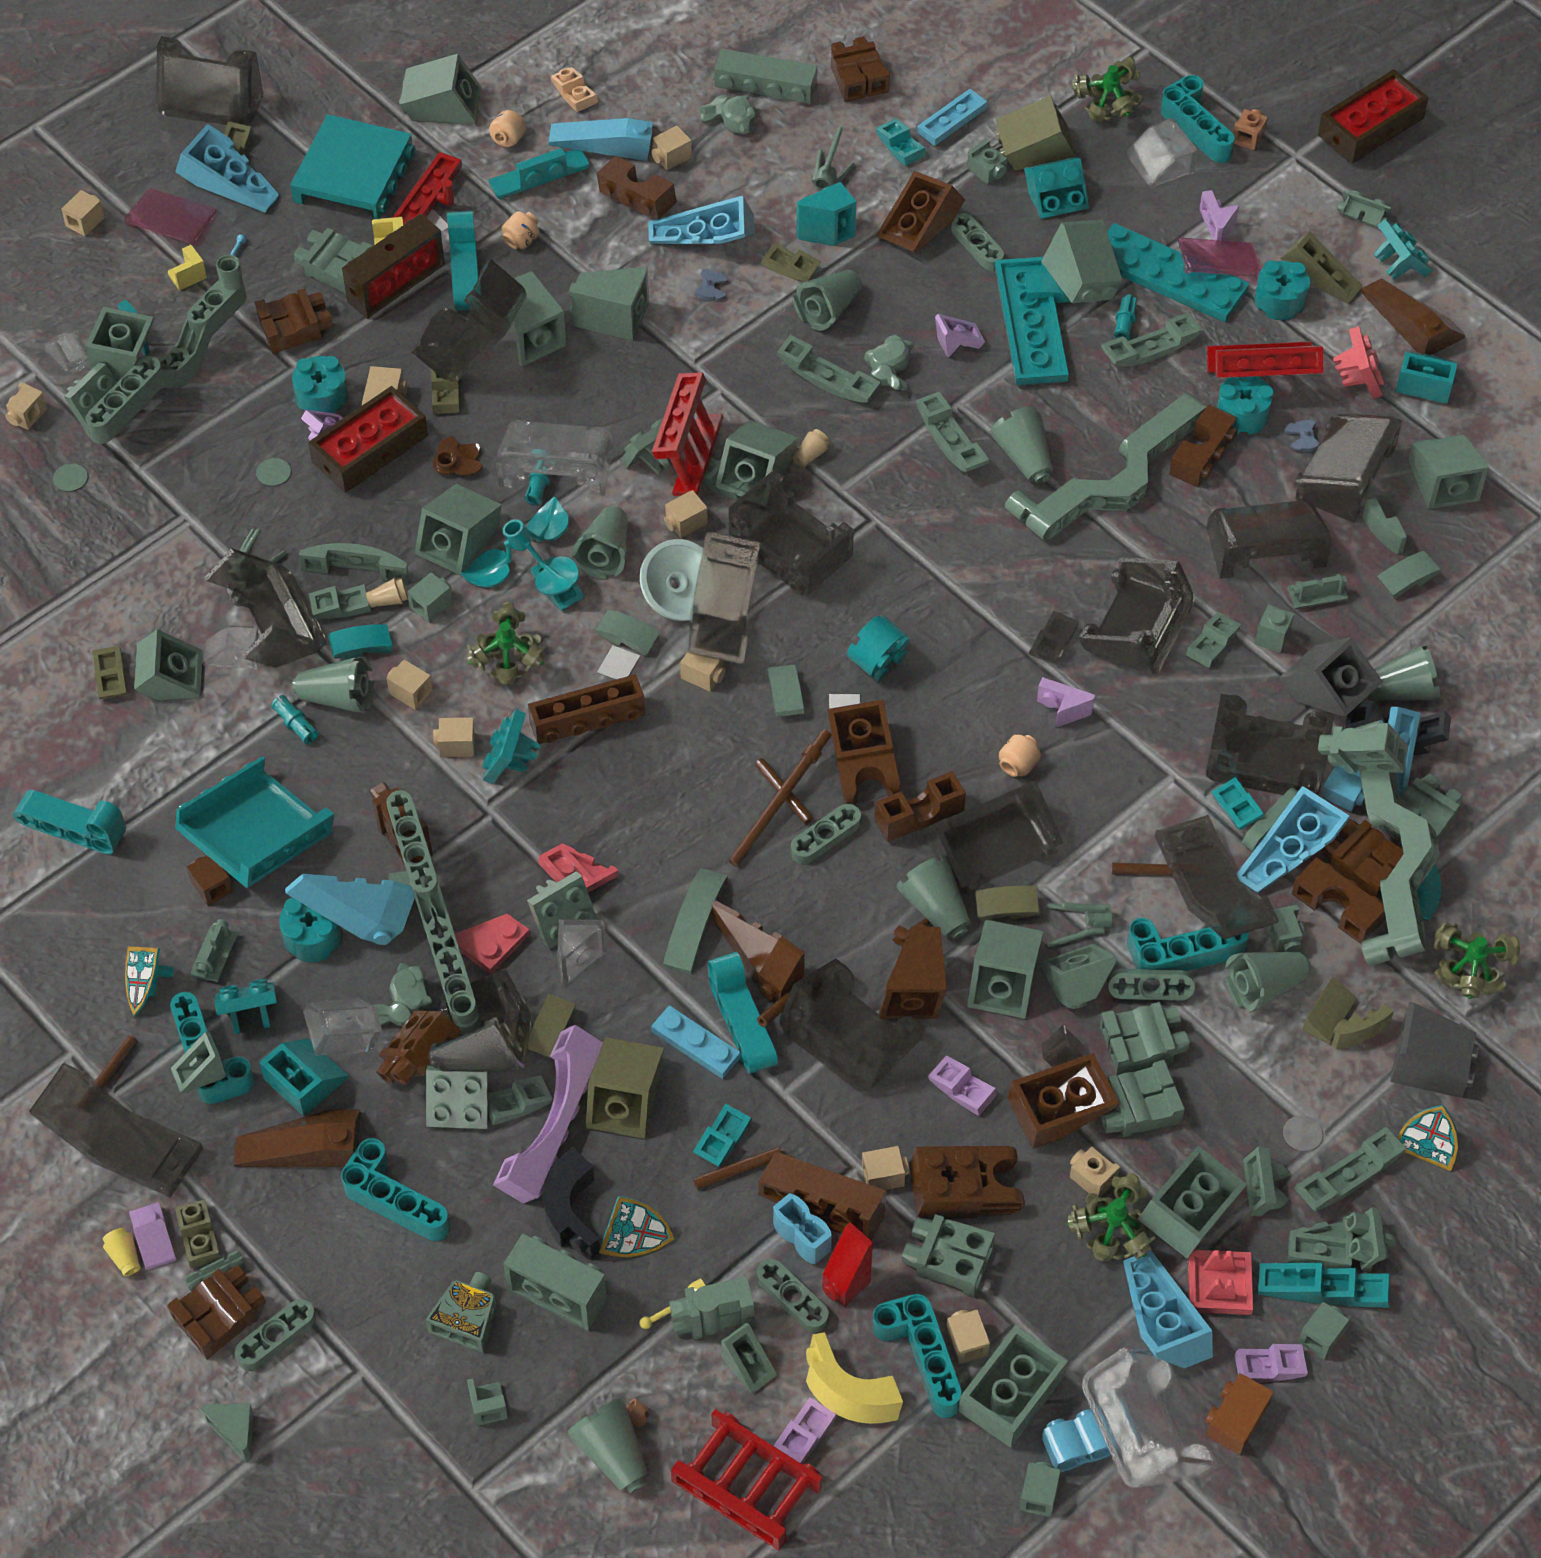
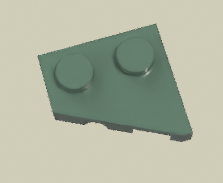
M1344 1216L1341 1222L1330 1225L1325 1221L1315 1224L1310 1228L1302 1227L1291 1230L1288 1238L1287 1263H1322L1324 1268H1351L1352 1258L1349 1257L1348 1247L1353 1240V1233L1345 1229V1219L1348 1216Z

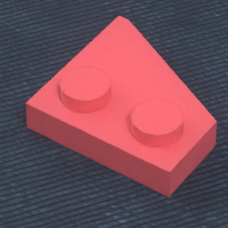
M563 843L539 855L538 858L539 865L556 883L577 871L582 875L588 893L615 879L618 874L616 867L610 865L608 869L594 863V857L585 853H578L574 848Z
M504 914L455 933L460 953L491 975L530 936L529 929L509 914Z

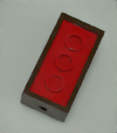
M1393 69L1322 113L1318 136L1353 164L1423 120L1429 97Z
M420 213L413 219L408 220L393 233L388 234L380 242L369 247L354 260L349 261L342 267L347 303L368 319L443 267L445 260L441 230Z
M390 386L310 440L308 445L311 461L346 493L428 437L426 416L393 386Z

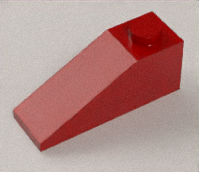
M851 1222L846 1225L823 1272L822 1287L826 1296L834 1302L838 1301L844 1307L871 1283L873 1242Z

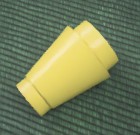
M123 1227L115 1229L103 1237L105 1243L103 1245L104 1250L122 1272L123 1276H130L141 1269L132 1233H128L126 1228Z

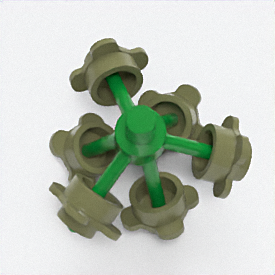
M1127 57L1125 61H1117L1114 65L1109 66L1108 72L1104 76L1094 74L1091 77V82L1088 75L1075 74V80L1072 81L1074 94H1078L1079 99L1085 98L1086 95L1099 99V101H1092L1091 106L1087 105L1085 107L1092 120L1097 122H1103L1104 119L1111 121L1112 117L1108 115L1111 107L1105 104L1109 100V93H1115L1117 97L1116 101L1112 104L1114 110L1111 111V114L1118 115L1121 118L1131 115L1138 105L1142 103L1143 97L1141 95L1137 96L1130 89L1124 90L1120 83L1126 85L1130 80H1138L1140 78V72L1136 69L1135 60L1132 57Z
M505 602L499 611H494L492 614V619L497 622L500 629L497 633H490L486 636L482 633L477 635L475 638L477 644L473 647L467 645L469 653L466 657L468 664L472 665L475 669L480 667L483 671L486 670L485 665L491 662L490 658L500 660L504 657V661L496 664V671H491L490 676L498 678L502 684H512L516 681V678H522L524 672L518 671V664L510 661L509 650L514 648L515 658L522 660L521 662L527 666L525 671L528 672L532 667L537 669L540 665L544 664L543 660L546 655L543 654L546 646L539 647L542 643V638L538 634L530 636L529 634L522 633L516 637L515 629L519 626V622L525 621L526 615L524 612L518 611L513 603Z
M1447 922L1443 923L1436 931L1434 948L1436 950L1443 948V950L1450 952L1457 948V951L1462 952L1465 957L1460 962L1453 959L1448 961L1442 959L1439 962L1440 968L1435 971L1438 979L1453 990H1462L1461 995L1468 999L1503 991L1507 987L1506 982L1502 979L1504 977L1503 971L1494 967H1488L1486 959L1494 953L1498 961H1509L1511 965H1516L1520 954L1519 938L1517 936L1509 937L1507 933H1501L1499 938L1495 940L1493 947L1487 945L1486 938L1480 932H1472L1468 939L1462 941V932L1458 929L1456 923L1451 925ZM1466 964L1472 966L1470 976H1466L1463 968ZM1481 965L1482 970L1477 974L1478 966Z
M1128 1173L1125 1177L1113 1178L1112 1186L1115 1187L1114 1193L1116 1196L1114 1200L1110 1197L1100 1198L1095 1193H1090L1086 1196L1087 1206L1085 1208L1078 1209L1077 1204L1073 1205V1211L1068 1215L1067 1225L1072 1233L1077 1232L1079 1240L1083 1239L1084 1233L1092 1232V1222L1098 1223L1101 1227H1108L1107 1233H1099L1096 1235L1095 1240L1089 1239L1087 1241V1247L1093 1250L1096 1259L1110 1261L1111 1258H1122L1123 1253L1118 1250L1119 1240L1113 1236L1115 1227L1122 1226V1235L1125 1237L1129 1236L1130 1238L1129 1241L1123 1244L1128 1252L1124 1255L1125 1259L1132 1254L1136 1259L1141 1256L1146 1257L1147 1252L1152 1249L1149 1243L1156 1238L1154 1236L1148 1238L1147 1234L1150 1229L1138 1220L1142 1211L1134 1209L1128 1213V1208L1125 1205L1135 1203L1138 1198H1145L1148 1193L1147 1189L1141 1186L1139 1177L1136 1174Z

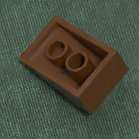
M914 171L876 236L884 241L917 253L953 222L965 199L952 185Z
M1094 1053L1011 1081L1007 1098L1032 1149L1064 1138L1118 1107L1120 1104Z

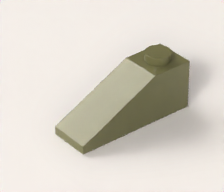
M1310 231L1295 241L1280 258L1282 261L1302 263L1309 275L1310 284L1345 303H1349L1362 288L1361 283Z

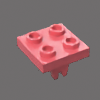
M1359 326L1349 329L1353 348L1333 358L1334 363L1338 364L1335 366L1337 372H1341V377L1345 379L1342 381L1344 387L1366 383L1373 399L1382 397L1381 386L1385 382L1381 370H1378L1377 365L1380 363L1375 349L1372 350L1368 334L1363 336Z
M1194 1250L1187 1259L1188 1299L1198 1313L1252 1315L1251 1252Z

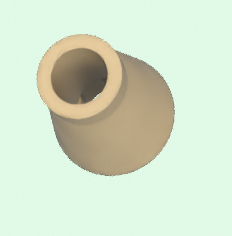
M818 429L808 432L798 451L792 457L795 464L805 468L810 462L825 453L830 444L829 438Z
M393 578L372 591L366 592L371 608L403 604V601L408 600L407 589L402 578L398 580Z

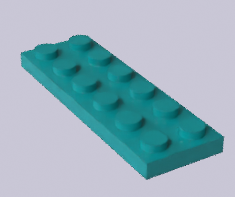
M1113 223L1107 231L1121 277L1226 323L1249 290V282L1116 223Z
M1043 257L995 260V273L1016 385L1068 381L1069 374L1054 296L1039 299L1036 297L1035 299L1028 300L1023 281L1024 273H1049L1041 262Z

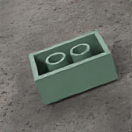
M1197 1146L1151 1199L1138 1220L1188 1259L1233 1205L1247 1183L1200 1146Z
M522 1233L503 1263L508 1291L587 1331L590 1330L607 1302L605 1274H603L599 1267L591 1263L585 1265L577 1261L568 1251L562 1249L557 1251L549 1247L547 1242L540 1237L532 1236L531 1238Z
M1015 1325L960 1396L958 1412L1011 1448L1065 1377L1068 1360Z

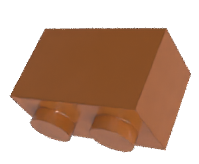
M1239 1373L1234 1382L1228 1380L1220 1395L1224 1399L1219 1408L1214 1405L1205 1420V1423L1209 1424L1206 1436L1241 1455L1269 1407L1274 1392Z

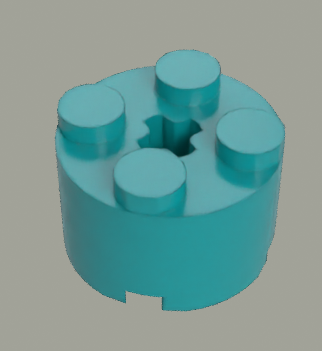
M1267 261L1258 275L1254 296L1257 309H1262L1266 312L1265 316L1280 321L1293 319L1295 314L1300 311L1302 313L1306 306L1310 286V278L1305 271V266L1300 262Z
M314 356L298 360L292 374L297 406L305 411L312 410L328 413L338 411V408L345 404L348 397L345 371L338 359L334 356Z
M1257 376L1229 377L1220 387L1217 408L1237 417L1235 428L1238 429L1237 434L1239 432H1248V435L1255 434L1261 431L1267 424L1273 398V389L1267 382Z
M882 614L881 617L876 616L860 630L857 634L860 639L857 645L851 643L847 651V657L870 677L880 682L888 674V667L893 662L899 664L906 657L908 651L905 650V647L911 639L903 630Z
M294 898L286 900L279 918L286 950L295 955L298 960L310 963L319 962L331 956L330 953L336 947L338 949L341 944V926Z

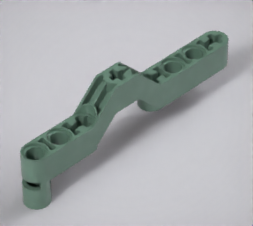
M224 255L217 260L216 267L219 280L187 312L177 344L160 361L153 356L140 359L87 413L85 420L93 442L104 444L112 440L161 388H183L199 371L211 337L246 301L247 296L242 279L240 261L236 256Z
M1187 392L1130 434L1119 447V453L1126 458V468L1111 480H1083L1074 477L1039 504L1021 490H1017L1007 499L1005 509L1021 522H1025L1026 526L1044 541L1050 540L1088 510L1128 511L1146 497L1148 464L1193 431L1197 420L1207 406Z
M1375 721L1354 729L1357 731H1376L1377 724L1383 723V721ZM1360 771L1366 810L1371 825L1374 828L1386 826L1399 833L1404 852L1389 877L1380 881L1389 933L1362 941L1364 958L1369 966L1391 961L1397 955L1402 958L1427 950L1417 889L1440 857L1436 831L1426 819L1401 806L1395 772Z
M403 790L394 791L387 798V809L454 1024L462 1031L460 1034L472 1036L480 1030L481 1017L414 802L408 792ZM404 806L407 816L401 818L398 807ZM408 830L416 831L411 837L403 836ZM416 856L424 857L419 863L411 862L412 858ZM426 876L429 887L423 888L420 877ZM434 918L438 920L441 933L444 934L443 938H438L437 934L439 933ZM449 963H453L456 973L451 976L447 967ZM457 987L465 988V991H457L453 995L451 994Z

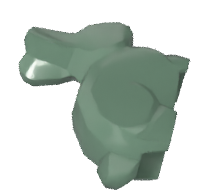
M724 94L715 98L710 104L699 106L701 121L704 124H708L717 117H722L725 127L735 134H747L756 130L753 120L755 112L753 107H750L748 95L729 99Z
M892 335L885 340L884 344L873 350H868L865 353L864 360L872 369L869 376L880 381L881 386L889 385L895 390L906 391L907 384L897 376V373L906 369L910 359V351L914 347L913 342L902 340L899 336Z
M405 963L398 965V972L393 976L389 987L393 1003L389 1006L374 1004L370 1008V1014L373 1016L372 1022L375 1026L393 1022L396 1026L402 1027L414 1011L433 1010L430 996H427L419 966L410 967Z

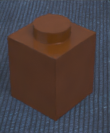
M209 856L199 857L192 864L186 866L190 882L207 906L233 892L229 876Z

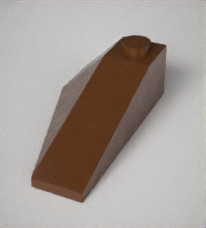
M1382 278L1360 290L1367 300L1418 353L1433 355L1465 338V334L1450 318Z
M718 901L712 903L713 921L733 951L738 952L743 966L766 999L777 1002L804 979L805 953L776 932L772 935L765 933L763 926L756 921L752 925L746 923V920L739 912Z
M330 1109L236 1137L234 1167H345L358 1148L360 1109Z

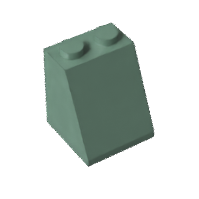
M459 54L407 68L399 103L402 111L406 112L412 121L474 124L476 123L482 87Z
M1102 219L1061 222L1041 262L1051 273L1071 303L1112 300L1122 282V277Z
M639 267L580 273L576 283L572 282L569 289V298H572L570 315H573L574 327L633 341L649 305L648 268Z
M532 271L509 281L518 360L520 366L523 367L566 346L564 311Z
M103 307L85 345L90 370L98 363L106 364L115 381L118 382L136 363L153 325L154 317Z
M752 420L748 421L726 438L715 487L727 492L735 491L738 496L762 505L766 504L793 462L792 457L795 455L799 437ZM739 480L745 482L739 489L736 487Z
M1464 435L1446 436L1440 439L1422 440L1412 443L1408 461L1428 509L1480 500L1489 466Z
M458 484L453 485L422 508L414 554L461 575V572L468 568L498 528L502 504Z
M985 920L974 960L967 1007L1025 1019L1038 964L1043 931Z

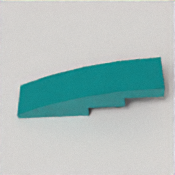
M1260 1263L1259 1295L1316 1304L1325 1302L1328 1305L1390 1308L1391 1278L1389 1274H1358L1356 1268H1324L1322 1263Z

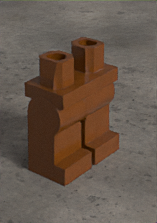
M863 36L855 38L853 46L845 47L841 41L831 44V69L844 102L865 98V93L870 97L889 92L890 73L887 68H884L874 41L868 42ZM879 81L882 84L877 88L872 87V82ZM855 86L858 88V91L855 93L848 92L850 87Z
M304 288L298 290V294H288L282 299L266 303L264 299L254 301L258 319L272 354L307 343L313 338L314 341L322 339L320 331L333 327L328 310L314 313L326 309L321 292L307 295Z
M383 782L370 790L377 827L382 835L386 833L389 843L404 863L386 803L388 796L392 792L398 791L399 788L396 787L390 790L387 784ZM404 806L398 807L401 818L407 816ZM421 817L419 822L430 857H432L428 825ZM408 830L403 836L411 837L416 831ZM416 856L412 858L411 862L419 863L424 857Z
M1349 819L1338 833L1346 840L1342 843L1335 838L1323 847L1321 851L1331 859L1330 865L1339 874L1356 882L1359 888L1370 896L1378 898L1382 894L1380 881L1389 877L1404 854L1403 847L1399 848L1389 841L1379 830L1372 828L1368 821L1364 820L1359 825L1357 822Z
M414 1011L392 1039L388 1048H383L379 1053L384 1062L377 1069L376 1073L386 1083L393 1084L396 1080L401 1084L407 1085L414 1075L424 1076L427 1069L426 1065L431 1064L435 1060L437 1050L445 1040H455L462 1031L442 1011Z
M238 1265L224 1274L220 1269H217L211 1274L212 1277L203 1280L196 1289L180 1300L176 1297L166 1305L171 1317L206 1360L241 1333L247 1325L250 1326L256 1322L257 1319L254 1313L266 1303L263 1294L255 1286L244 1295L237 1291L249 1282L248 1277Z

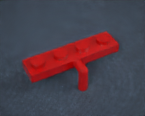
M439 152L392 218L402 217L404 225L408 220L413 219L420 213L427 217L437 202L447 206L453 205L452 180L462 168V159Z

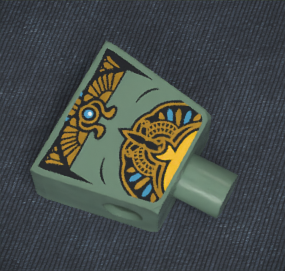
M476 1272L470 1284L458 1280L453 1281L426 1319L428 1332L484 1353L496 1312L495 1295L487 1292L492 1279L486 1274Z

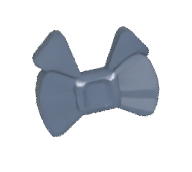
M703 269L701 271L702 283L696 289L695 296L703 301H713L714 298L716 301L724 299L726 293L714 288V284L726 283L727 278L722 273Z
M1302 420L1295 424L1289 423L1284 430L1285 434H1300L1301 437L1291 444V449L1303 453H1312L1319 449V442L1314 438L1313 433L1315 421Z

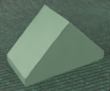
M205 1032L171 1067L181 1093L190 1092L226 1077L220 1055L210 1032Z
M745 1323L721 1341L722 1360L750 1393H754L777 1376L750 1324Z
M204 1404L200 1408L204 1421L247 1463L252 1457L254 1413L251 1404Z

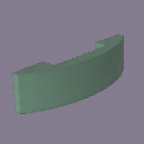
M1188 312L1167 320L1165 328L1129 341L1122 336L1103 343L1101 348L1114 365L1135 366L1173 353L1202 334L1203 329Z
M791 334L777 351V356L798 375L815 386L844 399L867 403L881 383L859 370L853 375L812 353V345Z
M940 392L916 400L917 408L930 434L945 456L958 469L968 472L989 464V458L978 443L972 444L952 417V408Z
M332 543L312 546L299 551L301 570L305 572L329 574L330 567L336 566L380 572L381 580L384 582H388L393 578L396 580L402 578L405 584H409L410 581L407 563L393 554L374 547L350 543Z
M703 868L699 869L679 911L667 947L663 967L688 974L692 973L700 952V943L712 915V903L715 901L719 902L728 875Z
M1385 1127L1366 1139L1361 1148L1324 1172L1320 1173L1317 1171L1297 1184L1294 1189L1314 1211L1321 1210L1340 1201L1372 1180L1396 1161L1406 1151V1147Z

